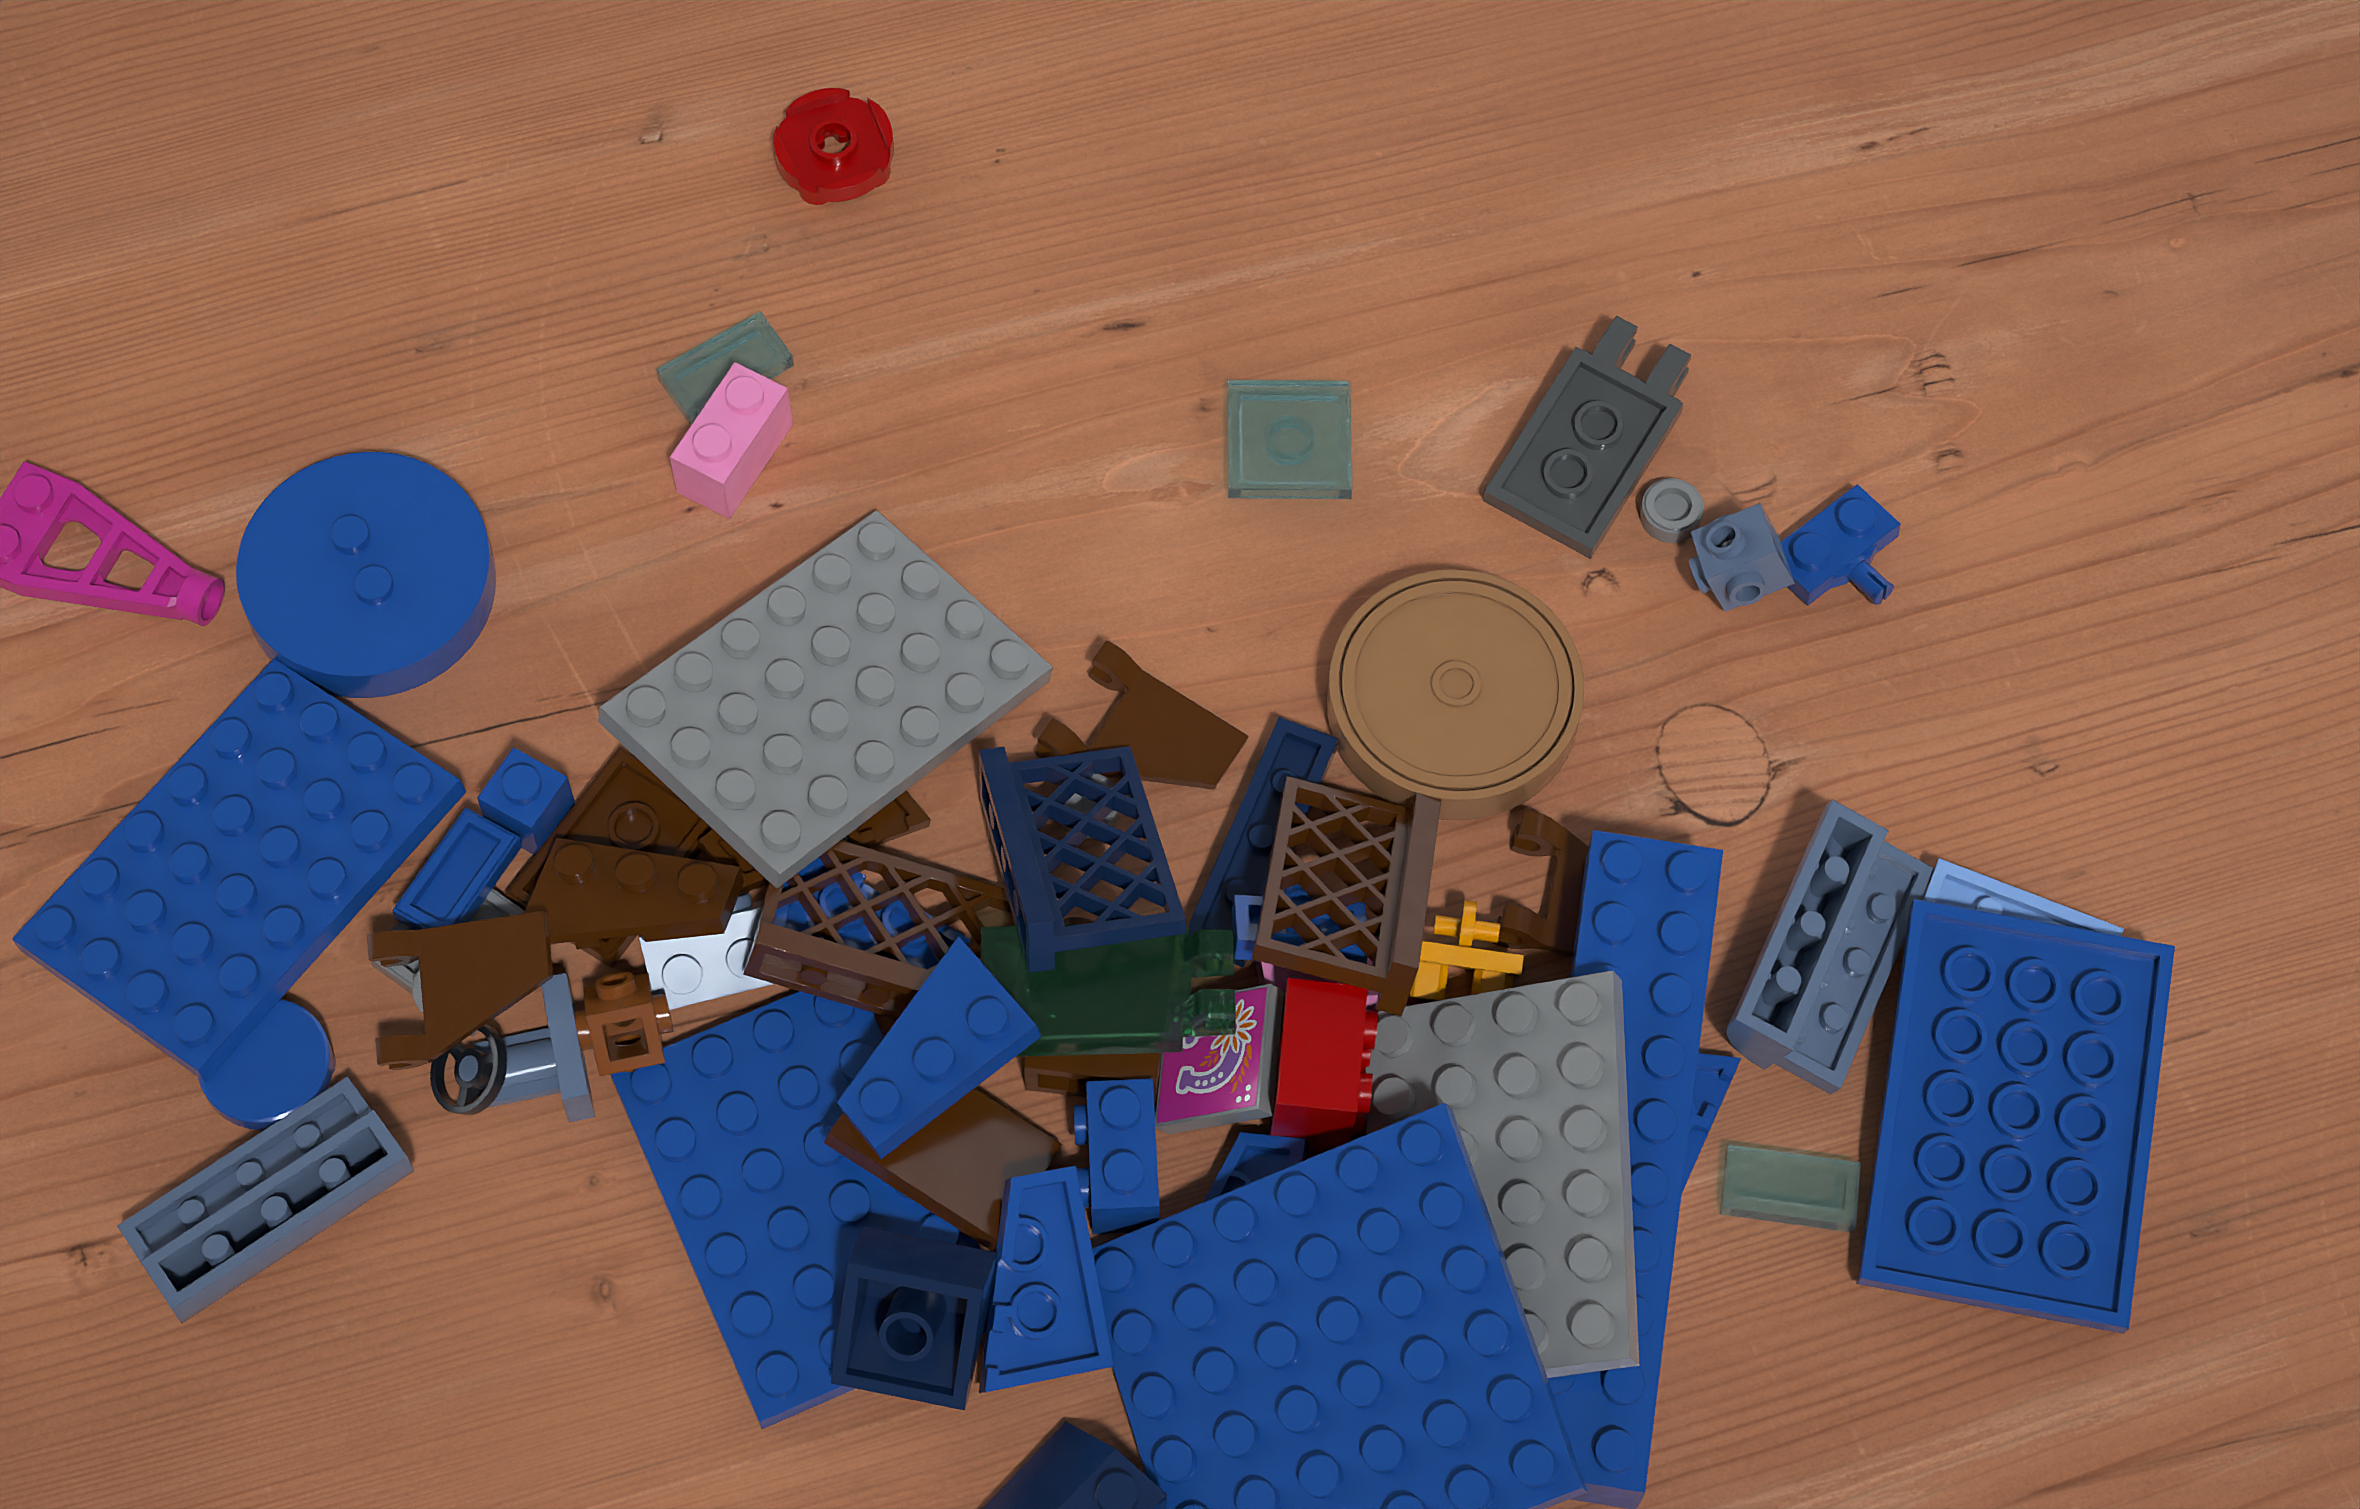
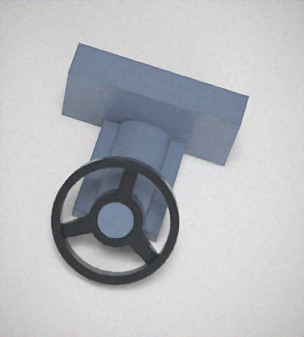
M566 973L553 975L552 979L541 986L549 1028L501 1038L496 1030L488 1025H484L478 1031L486 1036L487 1041L473 1043L474 1049H466L458 1043L432 1061L430 1070L432 1091L437 1102L445 1110L461 1115H474L486 1108L561 1093L569 1122L595 1117L584 1052L580 1047L574 1012H576L574 997ZM449 1053L456 1060L454 1076L457 1084L461 1086L457 1105L450 1099L445 1087L444 1072ZM482 1091L481 1096L477 1100H475Z

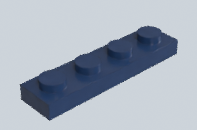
M1278 717L1187 927L1186 934H1184L1185 946L1244 968L1247 960L1234 959L1231 918L1234 895L1263 896L1280 799L1286 777L1289 776L1322 785L1336 753L1338 738ZM1295 802V805L1308 818L1313 806ZM1293 846L1290 849L1294 851L1296 846Z

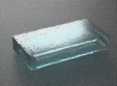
M760 311L657 368L656 372L663 388L687 422L691 424L695 421L734 362L769 379L793 367L794 362L793 355Z
M1728 1145L1725 1153L1720 1214L1853 1232L1856 1226L1861 1162Z

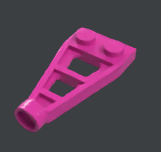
M23 461L0 498L1 588L21 596L178 620L186 619L200 626L209 624L219 611L225 591L224 582L221 579L191 568L79 483ZM73 521L82 524L101 540V544L83 570L69 571L50 568L42 563V560L66 522ZM123 551H130L155 566L140 590H131L104 582Z

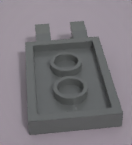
M1617 315L1599 341L1593 354L1575 347L1488 484L1483 501L1589 559L1594 555L1681 415L1683 403L1674 396L1688 374L1689 368L1686 366L1691 360V354L1669 344L1652 370L1647 382L1622 370L1621 367L1635 346L1636 340L1633 338L1637 333L1638 326Z

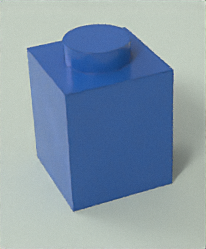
M514 747L477 797L483 817L519 836L522 843L521 848L533 855L539 851L575 805L567 776Z

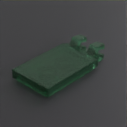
M1016 926L981 927V962L1034 1021L1042 1036L1016 1057L1183 1052V1037L1236 1034L1235 989H1200L1191 995V977L1234 975L1233 930H1198L1190 935V927H1186V934L1055 952V969L1029 973Z

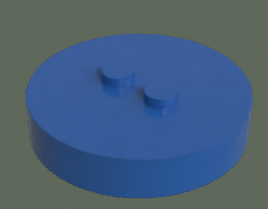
M359 452L332 457L306 467L289 477L268 495L253 514L241 539L237 555L236 581L239 598L253 634L271 661L275 658L328 694L349 698H375L398 694L419 687L447 671L463 657L477 640L488 620L495 596L496 569L491 545L481 515L471 498L452 478L437 468L411 457L385 452Z

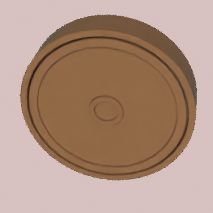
M1458 569L1428 571L1400 579L1375 593L1357 609L1343 628L1331 659L1327 692L1329 726L1332 736L1338 738L1337 748L1348 767L1365 786L1385 801L1411 808L1416 793L1441 799L1439 819H1481L1511 810L1528 801L1547 786L1560 771L1575 741L1583 708L1584 675L1577 648L1569 632L1553 611L1539 598L1508 580L1478 571Z

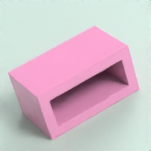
M734 362L670 456L677 493L730 519L793 425L788 388Z

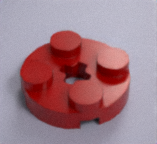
M824 88L797 98L785 110L786 118L780 123L779 129L776 126L773 136L776 164L783 179L789 186L799 191L800 197L805 202L812 205H823L827 202L852 200L865 195L876 187L882 186L889 179L891 173L890 165L894 155L893 131L887 114L878 103L868 97V104L859 98L850 97V90ZM835 136L839 143H850L839 153L822 151L825 148V139Z

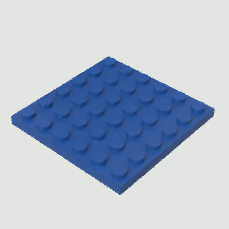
M1446 1103L1437 1105L1092 1248L1115 1365L1113 1370L1146 1475L1167 1494L1166 1509H1546L1588 1492L1453 1110Z

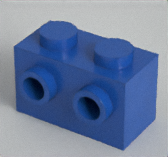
M1153 1079L1086 1082L1087 1104L1074 1105L1075 1145L1088 1144L1089 1168H1077L1084 1208H1091L1092 1234L1131 1233L1159 1221Z

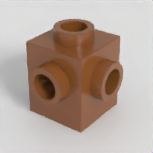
M630 972L610 973L600 977L594 985L583 987L585 1010L574 1012L575 1024L581 1050H594L599 1077L619 1072H633L638 1068L665 1063L662 1034L673 1032V1025L666 993L653 995L648 973L636 976Z

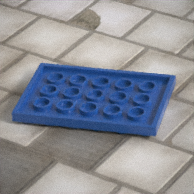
M274 658L22 927L12 940L25 955L206 1082L463 797L466 790L459 778Z
M1913 900L1909 911L1856 1284L2122 1334L2129 1329L2175 946L1923 900Z
M801 991L664 1047L665 1063L638 1068L633 1072L610 1074L761 1429L856 1389L831 1384L847 1263L864 1226L981 1249L976 1240L824 1144L827 1135L842 1114L837 1101L878 1047L884 1036L873 1012ZM988 1314L983 1333H985L987 1329Z

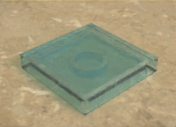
M1228 380V498L1352 499L1350 381Z

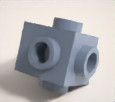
M1761 503L1734 514L1721 516L1710 524L1691 531L1698 556L1689 559L1693 576L1702 594L1713 591L1725 612L1739 606L1753 604L1763 596L1795 584L1779 535Z

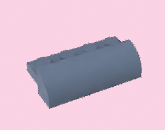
M1833 799L1825 805L1726 1029L1731 1044L1752 1063L1764 1070L1772 1064H1776L1829 1094H1833L1842 1087L1906 937L1910 906L1914 899H1922L1934 871L1933 867L1885 842L1884 840L1889 830Z
M347 1076L117 1225V1227L181 1324H183L414 1172V1169L407 1155L374 1109L371 1110Z

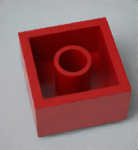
M1295 978L1287 979L1273 1116L1270 1117V1136L1306 1139L1309 1146L1308 1153L1322 1154L1350 1142L1352 1135L1363 1136L1366 1113L1369 1114L1373 1084V1073H1365V1068L1370 1066L1371 1050L1374 1051L1378 1023V1011L1366 1010L1368 989L1342 983Z

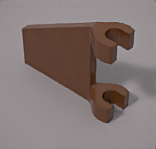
M1105 641L1092 661L1094 667L1089 672V677L1099 685L1113 691L1123 692L1125 695L1089 746H1086L1067 726L1051 719L1038 738L1040 745L1036 749L1035 755L1039 758H1048L1130 746L1141 781L1215 790L1247 742L1249 736L1142 670L1124 650L1109 641ZM1121 771L1100 773L1103 776L1123 778Z
M1524 811L1521 824H1517L1511 848L1512 851L1527 856L1557 857L1546 917L1544 919L1534 911L1522 906L1506 904L1502 917L1499 916L1496 922L1500 924L1498 943H1492L1510 949H1543L1572 957L1585 859L1589 846L1547 815L1533 811Z
M538 911L420 930H390L367 934L369 961H380L381 966L392 967L419 960L425 1027L423 1034H401L375 1038L377 1065H389L390 1070H403L430 1063L552 979L553 971L547 912Z

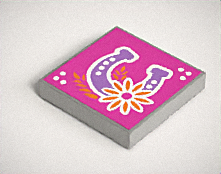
M1266 984L1168 1005L1155 1128L1167 1134H1175L1273 1116L1285 991L1272 984Z

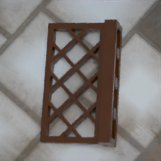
M1287 776L1280 799L1252 959L1378 992L1376 1010L1402 1016L1419 969L1441 799L1416 793L1412 807L1408 808ZM1295 802L1320 808L1327 816L1311 822L1295 805ZM1370 821L1393 828L1392 832L1374 838L1360 823ZM1341 830L1355 845L1339 851L1325 835ZM1306 842L1320 858L1303 863L1290 848ZM1369 859L1383 875L1367 880L1353 864ZM1334 871L1348 887L1332 893L1318 877ZM1299 884L1313 900L1296 906L1282 890ZM1363 901L1377 917L1361 923L1346 906ZM1327 914L1342 930L1325 936L1311 922V919ZM1291 927L1306 944L1295 946L1272 940L1271 935ZM1356 944L1372 961V965L1348 960L1339 950Z
M840 840L819 856L828 872L806 882H803L797 873L786 881L791 889L781 893L783 884L776 889L769 882L754 940L743 975L897 1020L937 966L924 969L910 965L900 951V948L906 946L907 943L925 935V941L938 960L941 961L949 947L936 929L961 920L978 944L971 948V951L978 959L984 956L987 957L1000 976L999 983L1014 1000L1013 990L1022 947L1014 919L1010 930L992 938L975 914V912L988 906L1012 913L1004 888ZM863 870L878 873L883 877L891 890L867 901L850 876ZM837 882L853 908L828 919L812 894ZM926 888L942 892L953 909L929 920L913 894ZM900 900L908 911L915 927L891 937L875 912ZM799 901L815 926L798 932L774 925L773 921L777 909L789 903ZM862 917L863 923L877 942V945L865 951L846 946L836 930ZM1007 946L1006 955L1004 956L1000 948Z

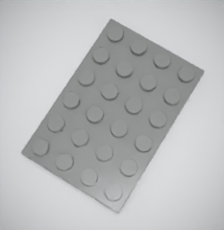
M876 510L599 707L598 722L777 889L1047 684L1053 667Z
M1607 971L1406 1006L1402 1016L1378 1011L1374 1051L1371 1050L1370 1066L1365 1068V1073H1373L1369 1114L1366 1113V1135L1442 1103H1446L1451 1107L1547 1378L1640 1366L1623 991L1620 977L1614 971Z

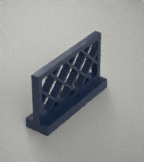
M1130 746L1011 763L1008 761L1005 747L979 750L980 800L1029 973L1055 969V952L1186 934L1184 911ZM1121 771L1123 777L1112 789L1089 780L1094 774ZM1048 781L1059 787L1047 798L1026 789L1024 784ZM1075 793L1097 803L1086 815L1064 805ZM1113 810L1136 820L1125 832L1102 822ZM1049 819L1072 829L1061 841L1038 831ZM1087 836L1110 845L1109 849L1100 858L1076 847ZM1126 853L1150 863L1139 875L1115 866ZM1062 862L1085 872L1074 885L1051 875V873ZM1101 879L1124 889L1114 902H1110L1089 891ZM1142 897L1164 907L1165 913L1141 916L1128 909ZM1075 906L1098 916L1093 923L1065 927L1063 918Z

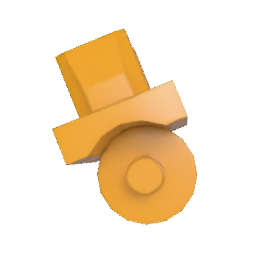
M1464 900L1461 918L1436 915L1433 934L1458 937V945L1422 941L1419 969L1409 996L1434 1001L1444 1000L1449 967L1474 970L1471 995L1512 988L1513 977H1519L1522 973L1524 955L1471 948L1472 940L1498 943L1500 924L1475 920L1477 901Z

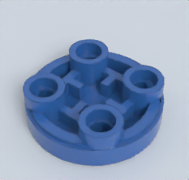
M280 999L206 1082L199 1077L198 1080L207 1100L219 1115L240 1127L264 1131L327 1090L332 1074L335 1071L336 1061L328 1037L318 1020L298 1004Z

